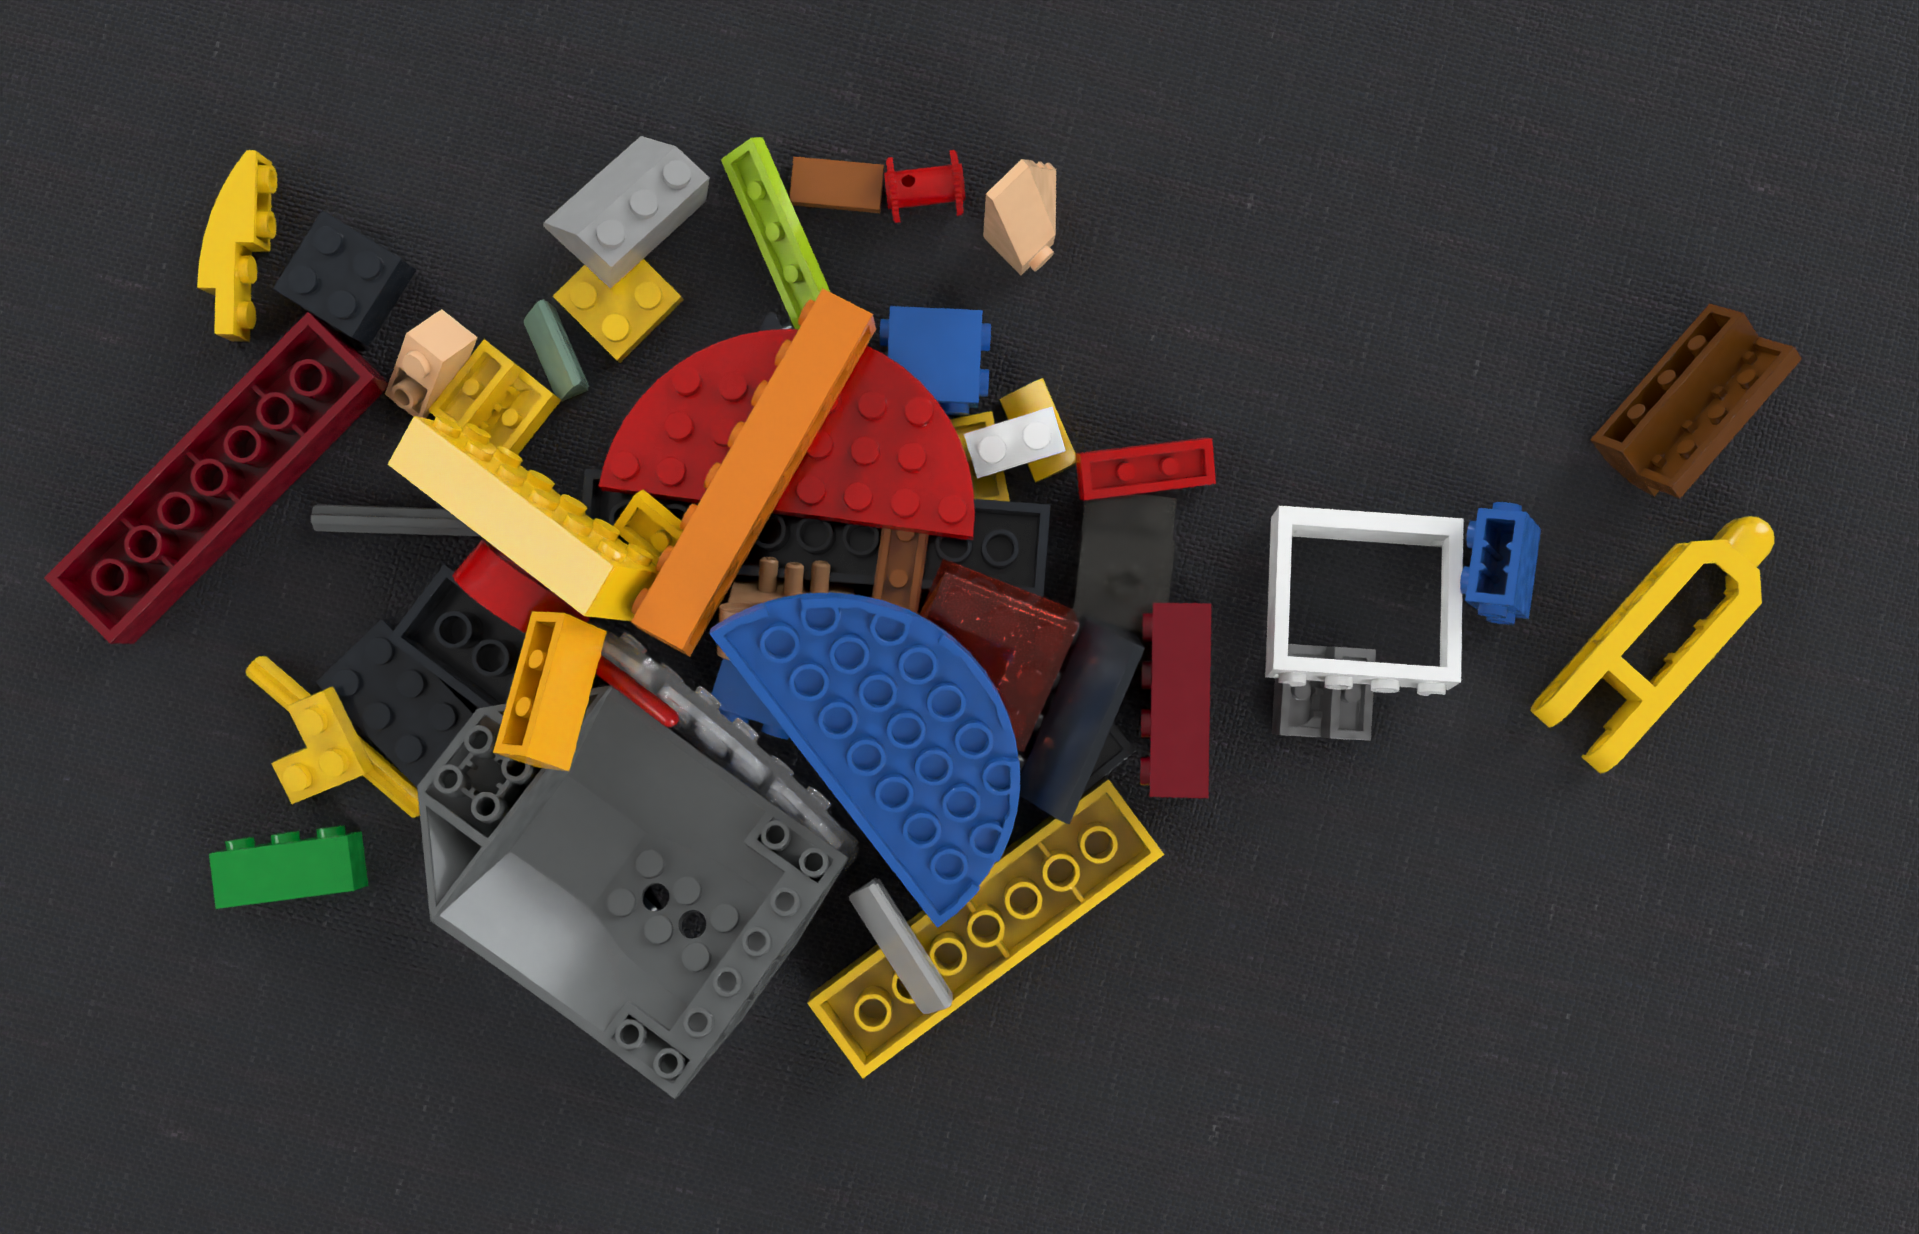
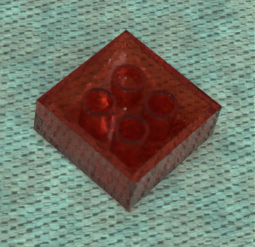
M943 559L920 616L930 620L952 635L983 667L997 688L1009 714L1017 750L1024 752L1079 627V621L1072 608Z

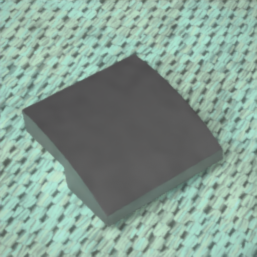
M1288 644V656L1375 662L1376 649ZM1275 678L1272 734L1371 741L1373 709L1371 685L1353 683L1352 689L1335 690L1325 688V681L1306 680L1305 686H1290V684L1278 683V678Z

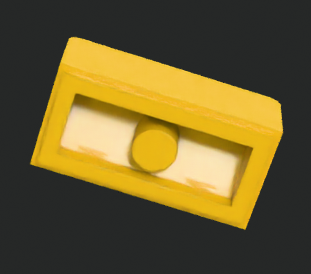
M1043 378L1000 399L1008 420L1053 407L1066 451L1027 463L1035 483L1076 465L1075 451Z

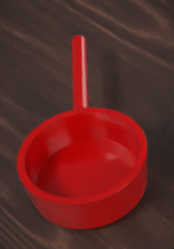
M484 538L453 573L455 582L470 597L525 634L532 611L566 613L587 623L591 618L582 615ZM601 654L595 674L665 727H673L678 723L679 715L673 708Z

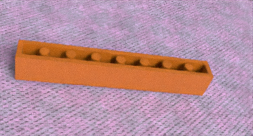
M823 288L816 301L810 299L803 307L798 319V325L801 327L793 341L786 340L780 347L775 358V365L778 367L770 381L763 380L757 387L751 401V405L754 408L745 423L740 421L734 427L728 440L730 450L722 464L716 462L708 472L704 482V488L707 490L698 505L692 504L685 512L680 523V529L683 532L675 546H667L661 554L656 565V571L659 574L650 589L643 588L633 603L631 612L635 615L631 623L641 631L689 657L876 331L872 313Z

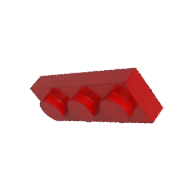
M1205 437L1075 453L1079 499L1081 500L1216 484L1212 438Z

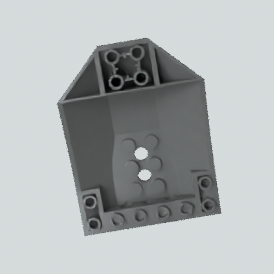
M611 685L591 689L589 702L577 740L576 751L573 755L569 771L537 768L493 753L506 704L477 709L417 786L430 922L443 929L521 984L676 1099L742 1021L798 943L849 858L727 772L669 728L662 725ZM655 884L665 886L669 892L668 904L659 911L648 910L643 902L645 891ZM693 912L702 913L706 919L704 933L697 938H687L682 931L684 918Z

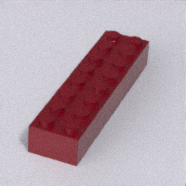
M307 312L44 579L110 644H134L387 389L389 383L326 321Z

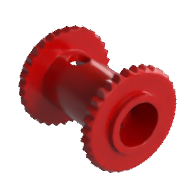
M950 150V165L894 171L893 157L887 158V172H884L888 210L892 209L893 221L895 223L900 222L899 208L955 202L957 216L963 214V201H966L962 164H959L958 155L955 150Z

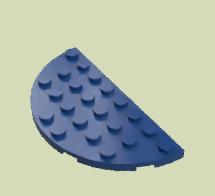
M806 593L781 597L754 605L713 626L710 629L712 638L935 926L938 928L957 914L980 890L979 885L988 875L996 861L999 862L1012 833L1020 794V763L1009 714L997 688L973 655L952 635L930 620L887 601L854 594Z

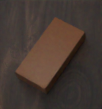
M793 156L790 201L794 206L880 213L884 165Z

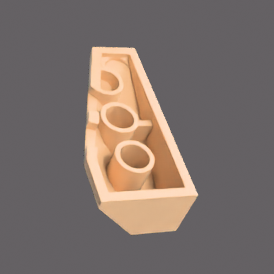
M1021 159L986 193L983 237L1020 275L1029 267L1037 271L1054 254L1050 247L1054 243L1056 234V169L1050 163L1044 165L1042 162H1038L1035 164L1034 161Z

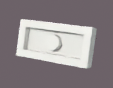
M1053 407L964 434L977 478L1066 451Z

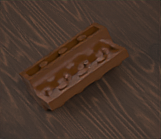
M1709 303L1590 440L1603 458L1634 486L1654 497L1661 491L1680 499L1802 358L1793 346L1759 337L1743 312Z

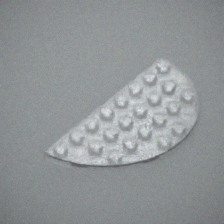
M591 620L587 622L607 631L601 654L678 713L679 721L673 726L677 731L727 772L847 856L849 859L843 869L845 871L849 869L859 855L856 845L859 843L857 839L842 828L826 811L831 803L821 793L811 786L805 789L792 777L794 772L785 763L773 755L769 756L757 745L756 740L759 738V735L748 724L739 718H736L733 723L720 713L721 703L711 693L701 686L695 691L691 690L671 668L664 663L659 665L646 656L645 652L647 650L630 634L624 632L619 638L596 621Z

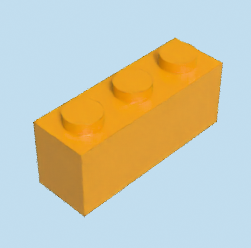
M532 611L493 753L537 768L570 770L607 631L566 613Z

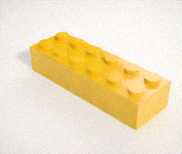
M418 416L413 417L388 462L390 467L582 615L631 621L635 614L631 610L636 597L643 588L650 589L659 574L656 571V566L652 564L654 559L652 554L635 544H625L618 538L620 531L601 519L595 518L593 520L586 515L587 507L582 502L569 495L558 494L552 489L555 483L551 479L537 471H527L520 465L523 461L520 456L504 447L498 446L496 448L489 442L491 435L483 429L470 423H466L464 428L442 416H436L435 420Z

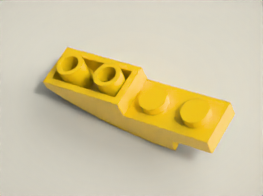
M246 150L221 188L209 217L199 259L197 288L215 296L214 334L230 341L250 342V329H253L256 324V310L253 302H251V284H254L257 279V264L252 256V252H270V239H273L276 234V218L271 211V193H275L277 189V173L274 166H272V162L255 150Z

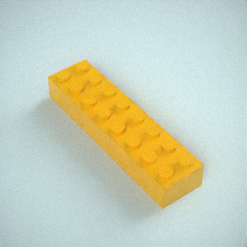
M1104 776L1082 794L1070 825L1059 821L1051 815L1007 847L999 862L996 861L988 875L979 885L980 890L957 914L937 928L924 910L907 922L953 993L951 1006L944 1010L923 1014L878 944L813 991L807 1004L860 1076L865 1078L1161 858L1164 853L1110 780Z

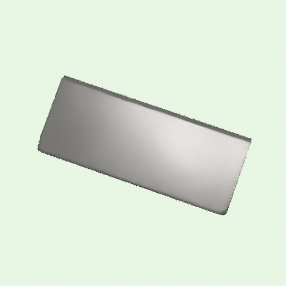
M874 878L852 892L849 896L852 905L919 1010L923 1014H929L951 1006L953 993L881 880Z

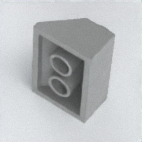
M640 136L543 222V226L611 289L706 202L710 177L676 146Z

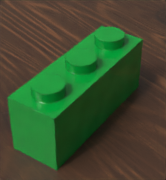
M345 825L316 829L317 837L300 839V831L271 835V843L255 845L254 837L225 841L226 849L209 853L216 909L350 892L368 886L362 831L346 833Z

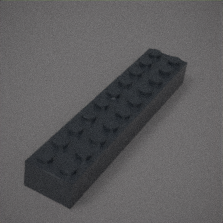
M585 469L582 503L587 507L585 514L593 520L595 518L601 519L614 526L634 495L602 491L599 487L602 470ZM655 498L680 520H682L685 512L692 504L698 505V503ZM974 499L975 522L973 540L929 535L921 590L988 596L992 594L993 596L1040 600L1044 597L1050 505ZM771 513L736 576L759 577L760 559L763 557H774L779 561L777 579H784L785 565L787 563L798 562L804 566L803 581H810L811 565L814 561L820 560L830 564L829 583L874 587L882 528ZM620 535L618 536V538H619L621 541H623L625 544H627V545L629 544V543H628L625 539H623Z

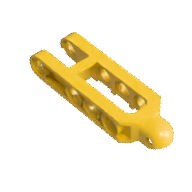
M1742 517L1726 524L1712 540L1675 544L1539 695L1530 711L1545 725L1553 727L1562 721L1595 684L1603 678L1626 701L1603 726L1606 731L1592 745L1587 754L1581 757L1600 774L1612 769L1625 757L1762 604L1760 570L1757 567L1770 553L1774 545V532L1770 525L1759 517ZM1703 564H1717L1727 573L1725 576L1726 590L1723 592L1726 597L1706 619H1699L1693 627L1696 630L1675 653H1668L1663 659L1666 664L1648 681L1625 661L1621 655Z

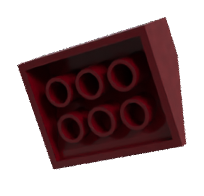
M1153 603V613H1143V641L1152 642V661H1142V689L1151 690V709H1141V737L1151 738L1150 757H1141L1140 785L1150 786V797L1209 798L1212 603Z

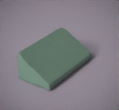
M544 299L538 301L526 315L524 325L554 394L561 401H565L588 391L589 385L556 308Z

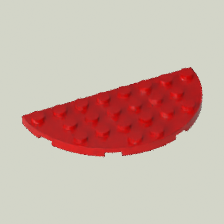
M799 329L764 330L739 335L694 353L665 373L643 394L624 419L613 439L604 462L599 482L600 489L602 491L635 495L644 489L653 498L699 504L707 490L704 488V482L708 472L716 462L722 464L730 450L728 440L734 427L740 421L744 423L747 421L754 408L751 405V401L757 387L763 380L770 381L778 367L775 365V358L780 347L786 340L793 341ZM866 346L772 514L973 540L975 509L969 464L962 443L949 417L934 396L903 366L883 353Z

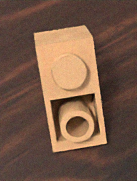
M441 309L406 333L385 395L413 417L426 418L430 414L428 409L471 356L478 337Z

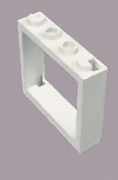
M1278 506L1271 517L1265 677L1278 678V683L1290 684V686H1305L1306 680L1325 681V688L1335 690L1352 689L1353 683L1371 685V691L1379 693L1399 692V687L1417 688V694L1429 696L1430 694L1445 695L1446 690H1450L1461 683L1462 594L1460 592V580L1463 570V519ZM1292 536L1442 547L1440 667L1288 656Z

